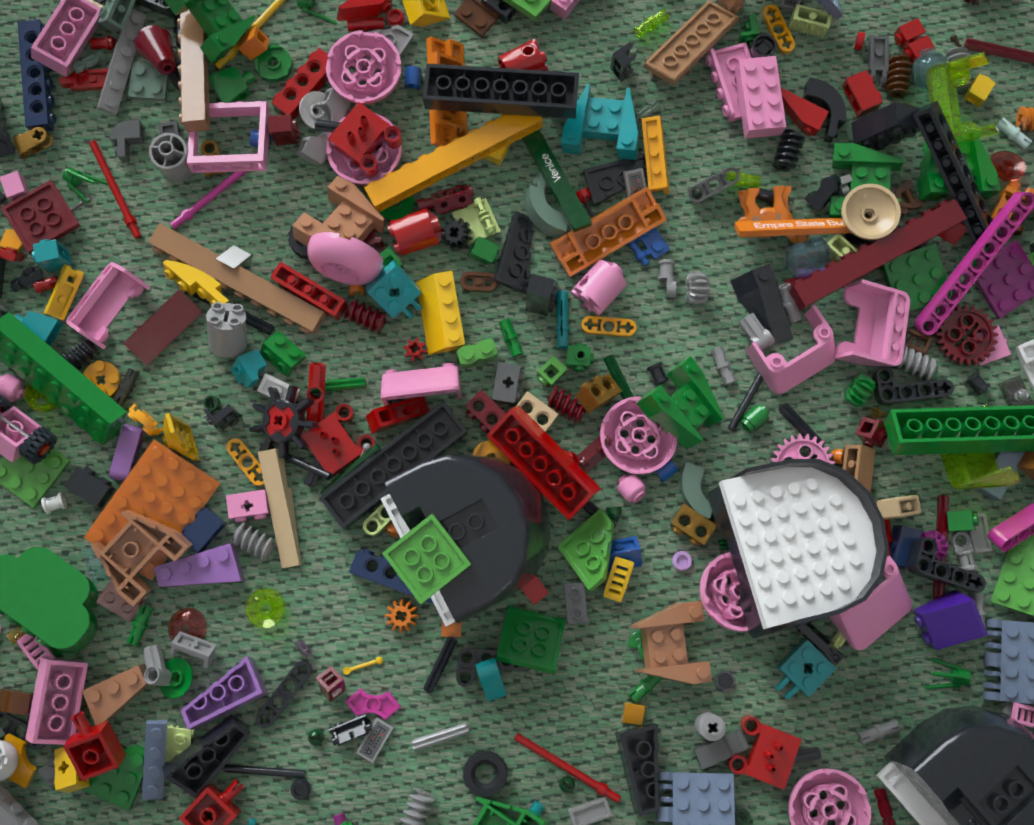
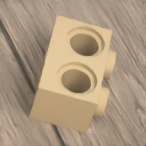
M528 391L517 404L521 408L524 405H530L532 412L528 415L545 432L548 431L558 417V413ZM545 416L548 422L545 425H540L537 422V418Z

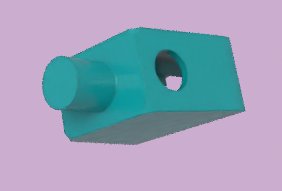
M32 311L27 312L25 317L19 314L15 315L19 321L50 347L63 326V323L57 319Z

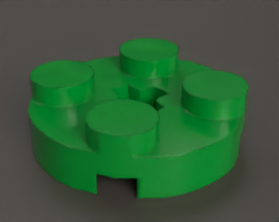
M275 44L268 45L267 50L255 57L254 61L258 74L263 80L268 82H279L288 78L293 66L288 51ZM272 60H276V63H278L275 67L269 64L272 63Z

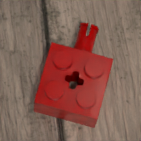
M83 711L80 712V715L79 713L73 715L71 720L78 732L70 736L63 748L81 781L118 768L126 753L109 721L90 726Z
M234 779L228 788L222 792L214 783L211 784L186 809L179 819L185 825H230L242 812L232 800L244 789V785L241 783L235 789L240 781ZM210 811L213 813L212 818L208 816Z

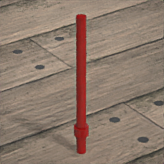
M96 140L90 141L89 145L120 207L126 226L130 228L134 239L140 238L141 234L136 225L137 221L134 215H131Z
M517 732L514 737L515 741L592 787L599 795H605L616 803L619 802L621 795L609 789L607 784L602 781L599 783Z

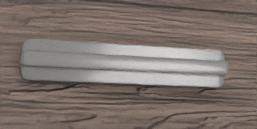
M463 723L411 741L414 751L469 734L470 730L468 724Z

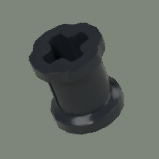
M662 362L646 369L654 380V386L670 380L669 377H666L662 368Z
M978 371L964 381L965 384H969L976 391L977 396L981 395L991 386L990 383H986L979 376L980 373Z

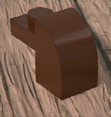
M1 689L0 711L22 715L30 714L34 692Z

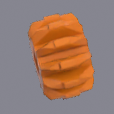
M400 599V606L396 601H393L392 603L395 608L387 607V610L392 613L385 614L386 618L391 617L392 620L386 624L391 625L394 623L392 631H395L398 626L400 633H403L404 626L407 631H411L409 623L414 626L417 624L412 618H419L418 614L412 615V612L416 611L417 607L409 609L412 604L411 601H408L406 606H404V599ZM399 611H401L402 613L406 612L407 616L404 617L406 618L405 621H403L402 619H397V615H399L397 613Z

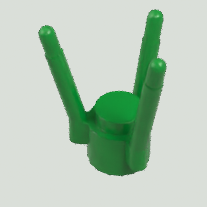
M297 0V6L302 8V12L312 14L329 23L337 24L336 21L310 9V7H314L315 0Z
M71 167L66 168L62 175L63 180L67 182L66 186L71 188L86 203H89V200L75 185L78 186L83 181L95 184L96 181L108 185V182L103 179L85 174Z
M931 658L933 662L954 669L950 673L932 672L931 674L933 676L950 678V681L953 683L929 685L924 687L925 690L951 687L961 688V685L968 686L970 684L971 673L969 670L962 669V666Z

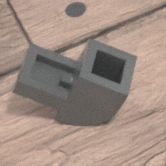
M140 120L122 121L110 133L111 142L117 145L115 146V155L122 163L130 162L131 144H145L144 125Z

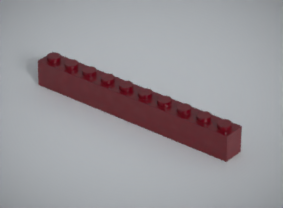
M956 199L950 202L945 200L939 203L937 209L932 211L930 208L921 213V218H911L905 222L906 226L902 228L897 226L886 237L873 240L874 243L871 245L865 243L857 248L858 252L854 254L849 252L841 257L842 260L838 263L834 260L825 265V270L820 272L817 269L809 274L810 278L806 280L801 278L792 283L793 287L788 292L800 311L966 220L967 217Z

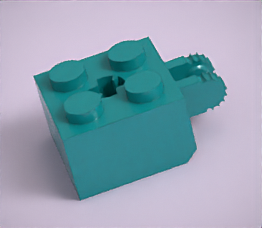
M394 260L381 271L375 280L365 285L367 293L392 318H395L401 311L410 319L414 317L412 311L407 308L410 303L415 309L419 311L422 309V306L416 300L421 294L419 286Z
M802 639L776 666L784 677L776 684L775 688L779 691L790 681L793 686L785 693L784 697L787 700L798 690L804 696L810 697L837 668L807 639ZM804 664L809 665L808 672H803V670L805 669L803 666Z

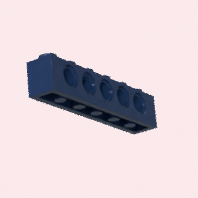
M40 19L17 22L25 127L29 131L35 127H41L45 131L54 130L53 124H56V116L52 112V106H55V100L53 95H51L53 81L49 75L52 69L31 58L33 42L38 38L45 25Z
M363 548V551L357 550L349 573L414 597L398 574L393 579L387 577V570L393 567L384 555L378 558L373 556V551ZM376 561L378 569L375 572H370L368 565ZM431 597L428 600H426L427 602L434 604Z

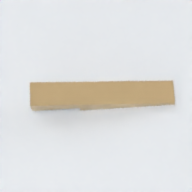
M276 448L258 452L282 568L300 566L302 563L292 488L287 486L284 459L279 458V449Z

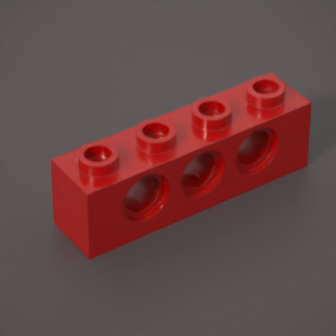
M321 48L310 54L308 61L298 68L296 75L286 82L284 89L274 96L271 103L280 114H291L294 120L300 113L299 106L302 98L310 92L319 91L327 82L326 66L328 54ZM316 68L320 69L318 72H312ZM303 82H308L306 86H300ZM296 96L294 100H288L289 97Z
M279 262L270 276L276 285L324 311L325 314L339 321L348 306L343 298L282 262Z

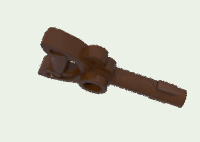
M911 180L903 183L899 189L894 187L890 189L897 199H901L900 210L902 216L906 215L908 210L919 209L923 206V202L915 199L910 190L912 187ZM902 193H904L908 203L902 200Z

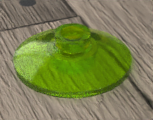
M258 589L246 601V616L257 627H272L284 615V599L274 589ZM265 604H268L270 606V610L268 612H265L263 610V606Z

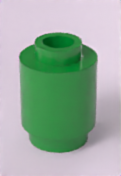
M756 405L743 417L741 425L749 433L757 431L770 419L768 416L770 413L764 406Z

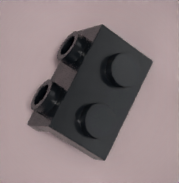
M230 404L217 414L208 408L203 410L206 413L204 418L216 429L219 427L224 430L228 426L233 427L239 422L238 418L242 416Z

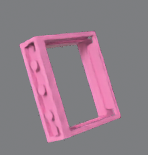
M267 102L209 103L210 117L260 116L258 154L197 156L199 131L189 132L187 164L191 172L267 171L269 148L268 116H270Z

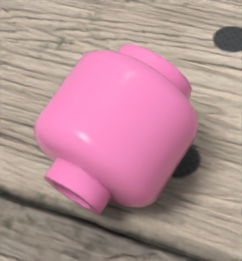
M10 374L1 375L0 394L10 402H14L17 399L20 400L26 391L24 389V382Z
M625 474L618 480L617 491L627 502L637 503L645 496L646 485L637 475Z

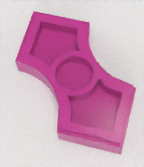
M362 688L345 701L356 716L364 713H375L385 720L401 707L389 691L383 695H370L362 690Z

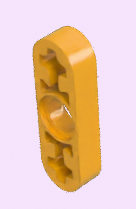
M773 4L767 5L762 12V18L770 35L776 40L778 51L781 54L788 55L793 51L795 41L779 8ZM769 10L771 13L774 12L773 18L771 15H767ZM780 26L783 29V33L777 34L773 28ZM784 41L786 44H790L788 49L787 47H782Z
M587 316L581 323L583 332L593 335L631 337L637 328L633 320L624 318ZM590 320L592 324L598 325V321H602L600 324L601 331H597L598 327L596 326L589 330L588 326L584 324H587ZM611 322L614 325V329L610 332L605 331L603 328L604 323ZM617 322H620V327H625V325L628 323L630 327H633V329H631L629 333H627L625 329L621 328L619 329V332H616L618 327Z
M237 438L229 440L226 449L253 484L257 486L265 485L264 479L262 482L259 480L255 481L257 478L255 473H248L255 469L258 473L262 474L260 462L243 441ZM240 443V446L238 447L240 451L244 453V451L246 450L247 453L242 454L240 456L237 451H232V444ZM246 457L253 459V464L249 468L243 466V460Z

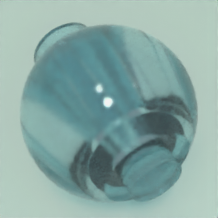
M932 47L920 50V57L914 61L911 68L913 82L918 87L927 89L928 92L938 90L939 86L946 82L950 73V65L946 57L936 53L935 48Z

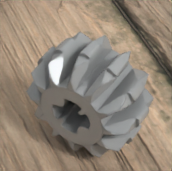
M695 272L687 276L685 294L689 303L700 304L707 302L710 282L706 273Z

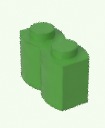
M485 339L476 345H466L459 348L457 355L461 368H472L479 362L487 363L495 360L498 357V352L494 340Z

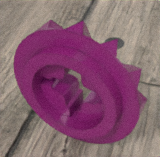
M933 530L923 532L920 538L932 537L936 539L939 551L936 552L935 559L941 560L948 552V542L945 536Z

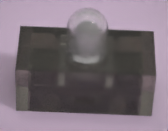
M1020 375L998 384L1008 406L1034 405Z

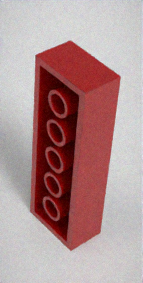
M520 406L511 408L487 435L493 444L525 474L568 520L576 516L601 490L597 483Z

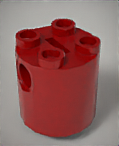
M535 39L497 57L499 68L549 71L545 64L547 57L543 51H539V46Z
M426 208L408 214L403 218L390 220L391 224L388 225L391 237H396L397 242L394 243L397 254H402V257L411 252L421 251L439 244L442 230L438 218Z

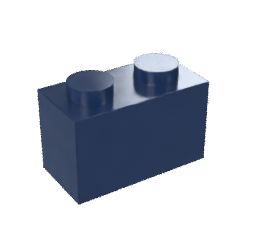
M207 507L200 509L196 513V519L193 523L186 525L182 530V535L193 544L191 548L197 553L203 552L227 524L226 521Z

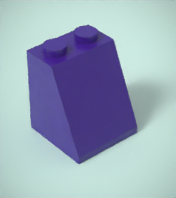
M952 590L913 610L916 616L914 621L923 633L921 635L923 642L935 650L988 635L974 599L956 590Z

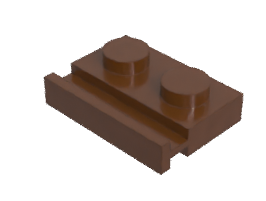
M465 0L454 12L456 18L480 37H483L499 19L497 14L479 0Z

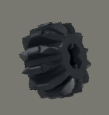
M452 218L451 223L445 222L447 228H441L445 232L441 235V238L445 240L444 245L450 246L452 250L456 247L458 250H462V244L467 247L468 243L466 241L473 240L469 236V234L473 233V230L469 228L470 224L468 222L464 223L462 218H459L458 221Z

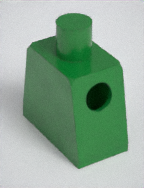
M236 67L209 75V81L220 100L224 103L242 102L251 95L247 85L256 81L251 70L240 75Z

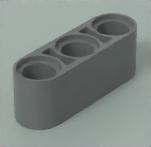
M729 167L696 184L689 190L690 200L694 203L702 202L734 185L740 178L739 171L734 167ZM728 171L736 173L737 177L734 181L726 179ZM711 180L719 182L720 186L715 191L711 190L708 186ZM694 189H700L703 193L702 197L698 200L694 199L691 195Z

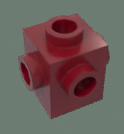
M863 417L855 432L862 440V444L873 448V446L882 448L888 438L884 423L878 419Z

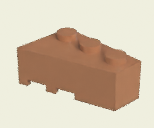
M145 664L135 666L82 690L95 725L111 720L149 685L144 680V673L147 669Z

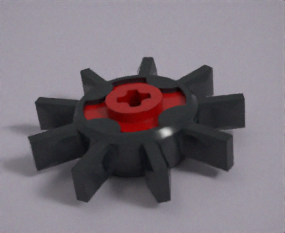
M289 385L285 400H281L277 388L269 387L268 392L272 403L268 407L253 403L252 407L256 411L261 412L263 417L262 424L250 427L249 431L255 433L264 431L267 436L259 449L260 451L270 450L275 442H279V458L289 459L290 442L294 441L299 449L307 450L309 448L300 435L304 427L309 429L318 428V423L305 421L304 411L315 402L313 399L307 398L300 404L295 403L299 387Z

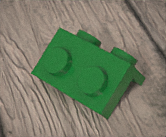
M277 331L264 341L260 350L262 357L287 377L291 375L292 369L306 358V354L280 331Z

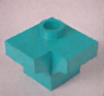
M258 349L238 356L230 370L238 384H244L246 389H249L255 385L259 379L258 375L263 372L267 364Z

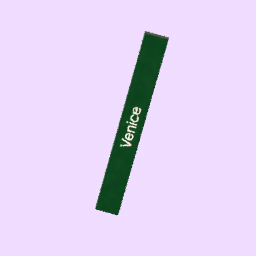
M540 130L523 137L524 144L572 230L577 232L590 227L592 221Z

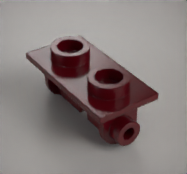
M600 435L577 455L580 465L587 472L606 456L601 446ZM608 435L605 439V445L608 444L610 447L613 440Z

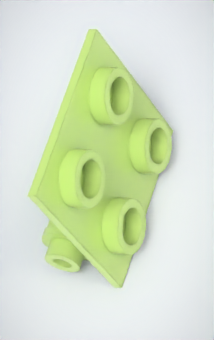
M478 197L467 208L452 212L453 217L457 221L459 218H462L464 223L468 222L470 224L469 228L473 230V233L469 234L473 240H467L468 245L472 244L479 236L487 238L501 232L486 198L481 200Z
M174 725L167 726L165 762H170L191 746V738H194L195 730L180 728V726L174 727Z

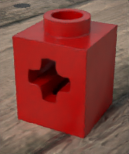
M536 575L521 588L533 605L549 594Z

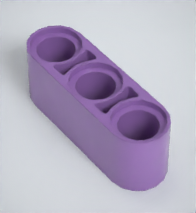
M127 424L122 427L109 472L110 479L124 482L138 461L136 460L137 454L140 453L143 443L141 440L143 434L146 433L142 428Z

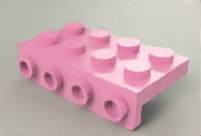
M746 42L715 51L714 48H711L705 56L706 64L710 66L712 71V82L716 83L717 97L723 104V115L727 117L728 122L742 119L735 67L739 59L751 58Z

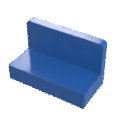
M636 536L612 541L607 573L611 570L615 556L634 562L633 568L642 566L641 549ZM619 565L616 567L622 570L628 569Z

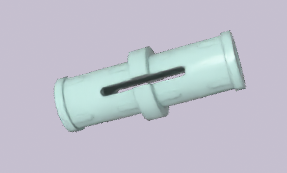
M1005 117L995 126L1008 136V140L1012 139L1023 150L1033 141L1024 135L1019 127L1016 128L1007 121Z

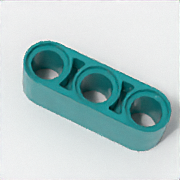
M492 658L476 663L478 676L487 701L507 696L496 659Z

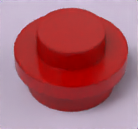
M391 9L386 15V20L391 27L401 26L404 23L405 17L399 9Z

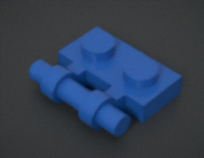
M656 227L626 244L628 248L631 247L636 255L635 258L644 267L650 263L647 259L648 255H651L656 260L670 251L669 246ZM641 241L646 250L642 251L637 243Z

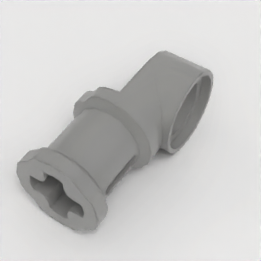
M671 259L659 260L660 276H658V281H666V298H675L676 281L673 276L675 261Z
M964 532L954 533L950 538V543L954 547L955 554L959 557L960 568L965 570L977 569L978 566L974 562L972 554L974 550L969 535ZM958 535L963 536L965 539L963 546H958L955 542Z

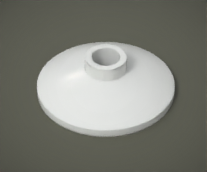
M319 91L306 94L299 106L302 120L313 129H315V121L317 119L325 120L324 112L319 106L324 93ZM313 108L317 110L316 115L313 113Z

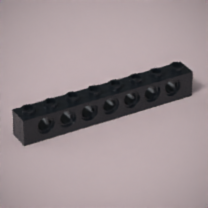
M938 101L919 108L913 116L952 199H956L967 217L963 222L975 244L993 221V218Z

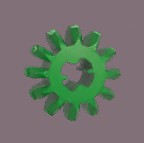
M858 374L846 388L844 399L856 407L862 406L873 393L876 387L875 381L868 375Z

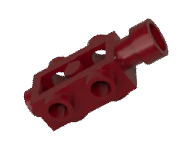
M458 184L446 190H438L436 193H432L430 198L417 199L419 210L435 208L436 214H447L451 210L457 208L464 209L473 204L471 197L474 196L471 185Z

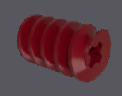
M356 298L348 306L344 319L349 317L350 322L356 320V325L359 326L363 323V328L365 329L370 326L371 332L377 329V335H380L387 321V318H385L386 312L378 315V308L372 312V305L366 309V302L358 305L359 299Z
M556 385L547 400L548 407L551 408L555 405V412L562 409L561 416L568 413L567 420L575 417L574 424H577L584 416L585 408L581 403L578 404L577 398L571 400L572 393L564 396L565 389L558 392L559 385Z

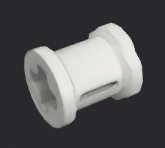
M63 492L58 493L54 497H44L41 499L43 510L47 515L51 514L54 510L68 508Z

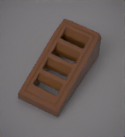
M907 327L906 336L907 334L911 335L908 343L905 342L908 350L913 348L915 353L921 352L922 357L927 355L934 338ZM916 337L918 338L916 345H911L914 338ZM922 341L925 342L923 349L919 348Z

